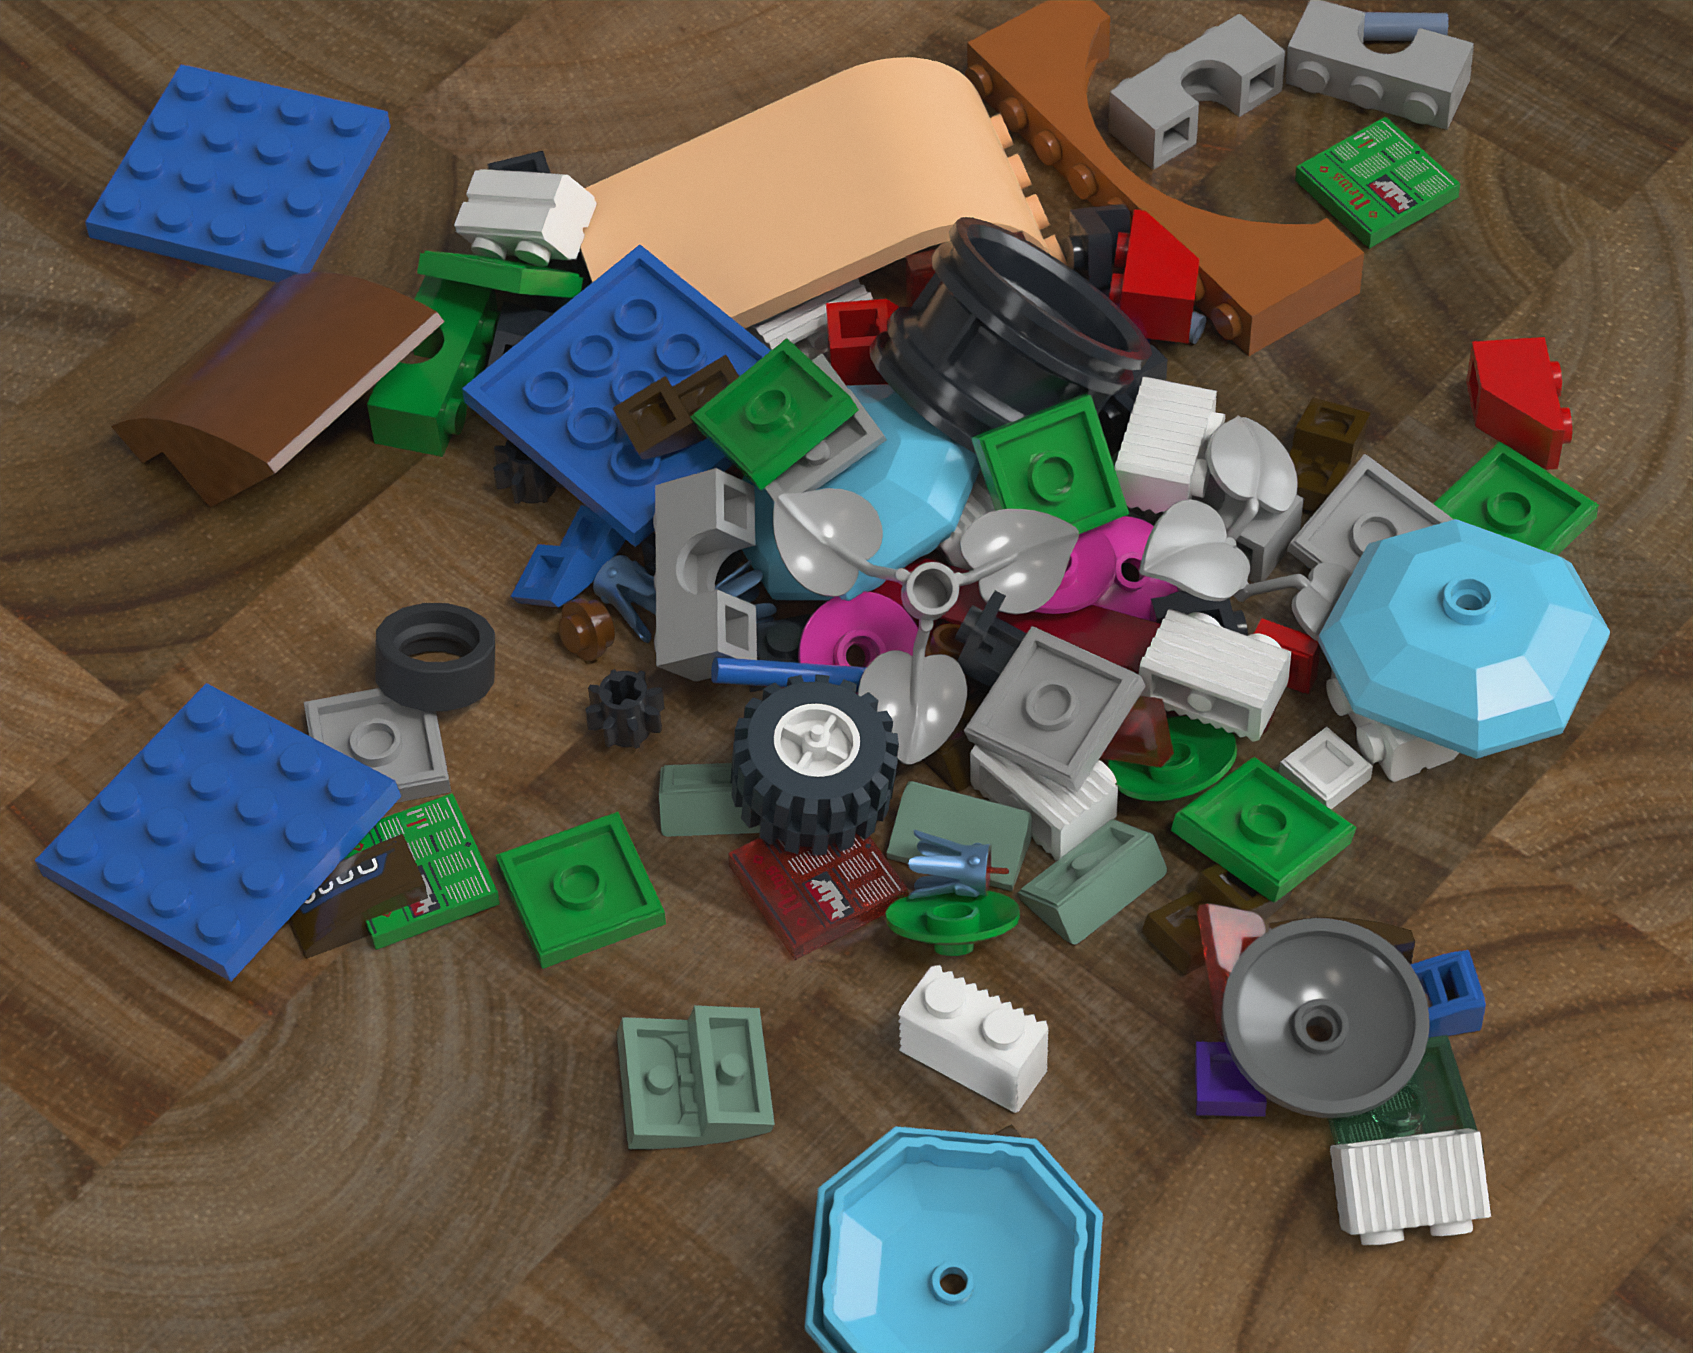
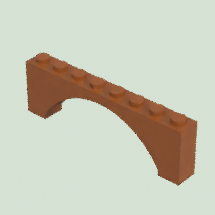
M1047 0L967 42V69L965 70V77L974 85L981 99H984L993 109L1001 114L1006 127L1012 132H1018L1034 147L1038 157L1044 164L1052 165L1066 178L1072 190L1079 198L1087 199L1094 207L1124 204L1130 211V233L1134 209L1147 211L1200 259L1194 304L1213 321L1216 330L1223 338L1232 340L1248 356L1360 293L1364 252L1327 218L1316 224H1275L1218 215L1192 207L1165 195L1141 180L1122 164L1108 148L1098 132L1088 107L1087 93L1089 84L1098 63L1109 58L1111 17L1093 0Z

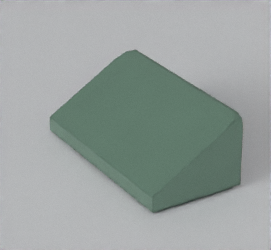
M732 763L664 765V767H661L659 803L661 832L664 836L760 833L761 826L758 825L749 829L741 819L742 807L734 806L731 796L732 784L730 783Z
M908 781L902 794L887 850V858L908 864L910 859L915 856H926L918 851L917 844L922 840L914 835V830L962 845H972L977 842L991 844L992 866L990 886L1013 891L1031 842L1032 815L1025 810Z
M1111 819L1021 888L1018 895L1020 900L1059 936L1075 945L1163 878L1167 873V867L1153 834Z

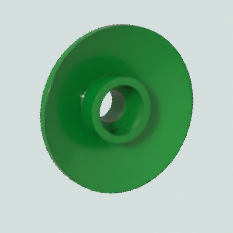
M1189 716L1171 717L1147 724L1126 736L1111 753L1108 768L1115 776L1117 781L1115 784L1118 786V790L1123 794L1147 801L1172 800L1197 793L1221 779L1235 762L1237 744L1234 734L1232 732L1228 733L1223 727L1216 729L1211 723L1203 724L1199 719L1191 720Z
M989 891L988 896L978 895V897L956 895L955 892L909 899V895L893 902L886 910V923L893 932L914 941L932 944L936 953L945 956L968 954L974 950V943L1001 935L1015 927L1020 920L1019 905L1012 898L994 891Z

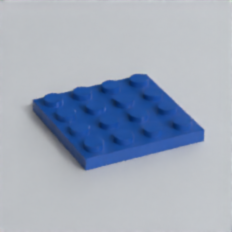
M181 64L86 219L85 223L89 237L273 282H280L293 275L310 273L390 129L388 111Z
M639 244L462 388L464 402L636 547L655 531L653 524L655 485L715 468L725 472L733 463L709 439L674 452L642 460L612 408L664 376L674 386L725 354L739 376H741L771 350Z
M206 683L35 859V862L42 876L231 982L333 872L339 862L344 860L401 798V794L394 779Z

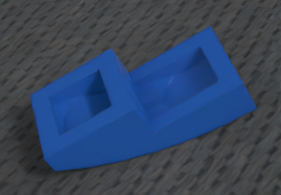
M581 505L560 546L537 545L511 598L520 604L560 607L577 596L595 580L601 567L611 558L615 557L626 539L589 507Z

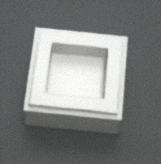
M1326 727L1280 761L1279 774L1332 809L1371 779L1373 766Z

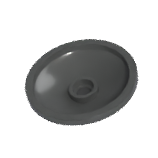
M1327 918L1302 919L1280 925L1266 932L1248 946L1237 960L1226 983L1222 999L1221 1021L1223 1034L1230 1055L1240 1072L1260 1093L1271 1101L1291 1111L1321 1118L1349 1117L1373 1110L1386 1103L1401 1091L1412 1078L1421 1062L1428 1041L1429 1011L1427 1000L1419 978L1411 965L1385 939L1366 928L1346 921ZM1314 1025L1320 1026L1327 1032L1329 1039L1324 1042L1314 1041L1308 1036L1306 1028Z

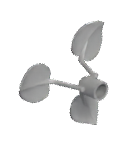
M1238 415L1221 425L1211 435L1207 447V462L1212 476L1224 492L1235 499L1246 500L1243 513L1226 533L1222 518L1209 505L1191 499L1175 503L1162 514L1154 525L1143 552L1139 573L1166 581L1177 586L1178 591H1186L1193 596L1209 601H1223L1234 596L1239 602H1244L1253 595L1286 588L1298 589L1299 592L1292 599L1293 614L1305 632L1315 641H1318L1319 634L1352 572L1343 566L1323 562L1316 565L1310 571L1308 579L1301 574H1294L1253 584L1247 582L1250 573V563L1246 555L1236 547V539L1255 517L1259 506L1274 514H1281L1288 510L1295 500L1298 482L1294 464L1282 443L1262 425Z
M826 488L803 493L781 494L776 498L773 509L774 538L781 559L792 577L807 590L822 596L838 597L844 595L855 584L859 570L868 576L895 581L903 585L901 590L902 603L910 615L919 619V628L913 646V656L903 651L894 650L883 653L875 658L863 672L859 682L858 695L862 696L867 692L871 693L879 700L877 712L888 711L893 720L892 733H898L899 749L897 757L902 764L906 765L914 764L928 757L948 739L963 714L967 700L966 679L959 663L947 655L925 657L926 644L930 630L933 628V620L942 617L955 604L959 595V586L969 585L978 581L979 592L985 603H988L994 590L1006 595L999 610L1000 612L1017 615L1026 614L1038 609L1055 594L1060 586L1069 558L1079 538V531L1076 527L1050 514L1026 509L997 510L979 517L967 528L961 537V555L973 570L967 573L954 574L950 568L941 563L929 562L918 566L910 573L903 568L897 570L873 565L867 561L879 550L882 543L883 530L878 513L871 503L854 492L844 489Z

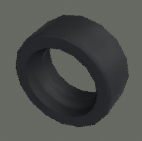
M421 603L407 606L385 617L376 629L375 681L385 696L401 706L421 711H450L467 707L485 697L494 684L495 631L486 618L469 608L449 603ZM426 651H440L459 655L462 658L446 662H425L408 656Z

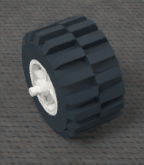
M816 674L815 682H804L802 675L788 677L787 687L781 688L776 683L763 689L762 700L753 697L745 706L744 718H738L735 728L730 779L732 784L731 796L734 806L742 807L741 819L749 829L758 825L761 826L759 838L770 845L777 839L785 842L784 851L796 854L799 853L800 846L812 847V855H827L829 844L836 845L841 852L854 846L855 835H860L866 840L875 832L876 820L883 822L889 811L890 799H892L899 741L898 733H892L893 720L888 711L877 712L879 700L871 693L867 692L859 696L856 694L857 684L843 679L840 686L829 683V675Z

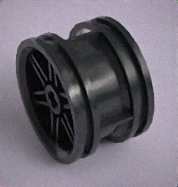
M961 217L954 223L949 231L950 242L942 243L932 255V266L936 272L912 307H899L892 313L887 321V331H882L870 345V357L877 371L890 387L933 426L974 454L976 452L971 440L972 437L1080 395H1091L1098 415L1111 395H1121L1126 391L1134 380L1132 370L1141 369L1152 355L1150 344L1141 330L1117 305L1085 278L1022 237L995 224L974 217Z

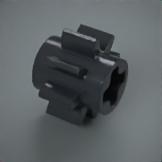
M507 440L505 446L496 445L494 447L496 466L493 467L496 488L506 489L511 487L514 503L519 504L521 501L525 503H545L552 496L556 487H564L510 440Z
M613 669L602 680L600 686L589 685L590 706L585 709L588 730L594 731L603 728L606 747L610 748L612 745L620 747L633 746L637 749L640 748V743L647 739L650 732L661 733L660 712L665 709L662 687L647 689L644 671L641 670L635 673Z

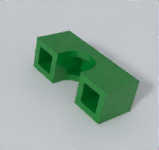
M425 275L414 300L435 310L445 321L413 349L415 356L430 359L415 364L399 362L376 383L367 407L374 444L443 457L452 435H459L464 427L467 404L464 402L462 388L486 369L485 358L490 347L493 346L501 311L497 309L495 289Z

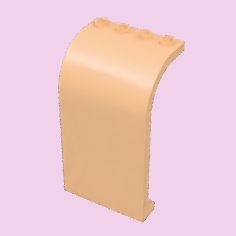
M888 58L854 66L584 188L595 197L594 199L597 203L589 226L583 227L582 231L585 236L581 244V250L592 282L641 244L744 329L919 250L949 242V231L961 217H974L1004 228L1038 246L1067 265L1055 235L1045 239L1042 237L1040 230L1050 226L1037 194L1025 198L1022 189L1032 184L1019 154L1017 153L1008 158L1004 149L1014 144L1001 114L990 118L979 93L969 79L950 66L928 59Z

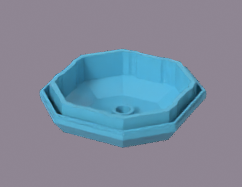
M889 384L849 385L847 388L851 389L887 440L817 490L826 488L844 489L862 496L871 503L878 513L882 525L883 538L877 553L867 561L873 565L898 570L906 567L919 557L932 552L940 543L951 536L957 527L981 467L976 454L961 446L910 407ZM744 475L742 480L754 486L755 546L744 548L742 551L747 559L752 561L751 565L754 570L759 569L762 571L763 578L761 581L770 596L775 600H830L834 598L807 590L789 573L781 559L774 538L773 509L775 502L765 489L760 491ZM859 570L853 587L846 594L839 597L850 601L864 591L868 592L876 589L886 580L868 576Z
M1454 519L1369 543L1322 628L1318 642L1354 713L1477 759L1563 733L1608 641L1610 630L1572 563L1560 556Z
M895 1126L818 1188L805 1331L824 1353H1094L1103 1213L1037 1139ZM948 1274H957L965 1280L967 1286L963 1292L952 1295L946 1293L941 1288L939 1282Z

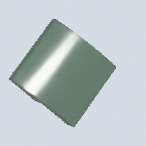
M694 1005L688 1020L622 1017L616 1033L628 1149H663L707 1145L749 1138L772 1131L775 1124L760 1008Z

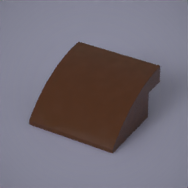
M324 272L293 275L277 282L111 427L142 463L163 452L211 508L275 474L445 321L435 310L393 289L365 279L339 273Z

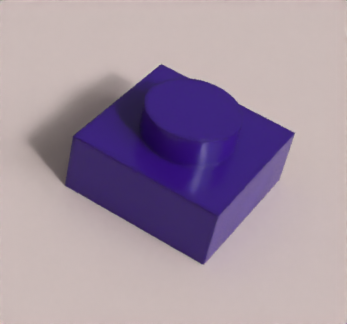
M1196 1042V1115L1265 1116L1267 1097L1260 1093L1240 1072L1230 1055L1226 1042Z

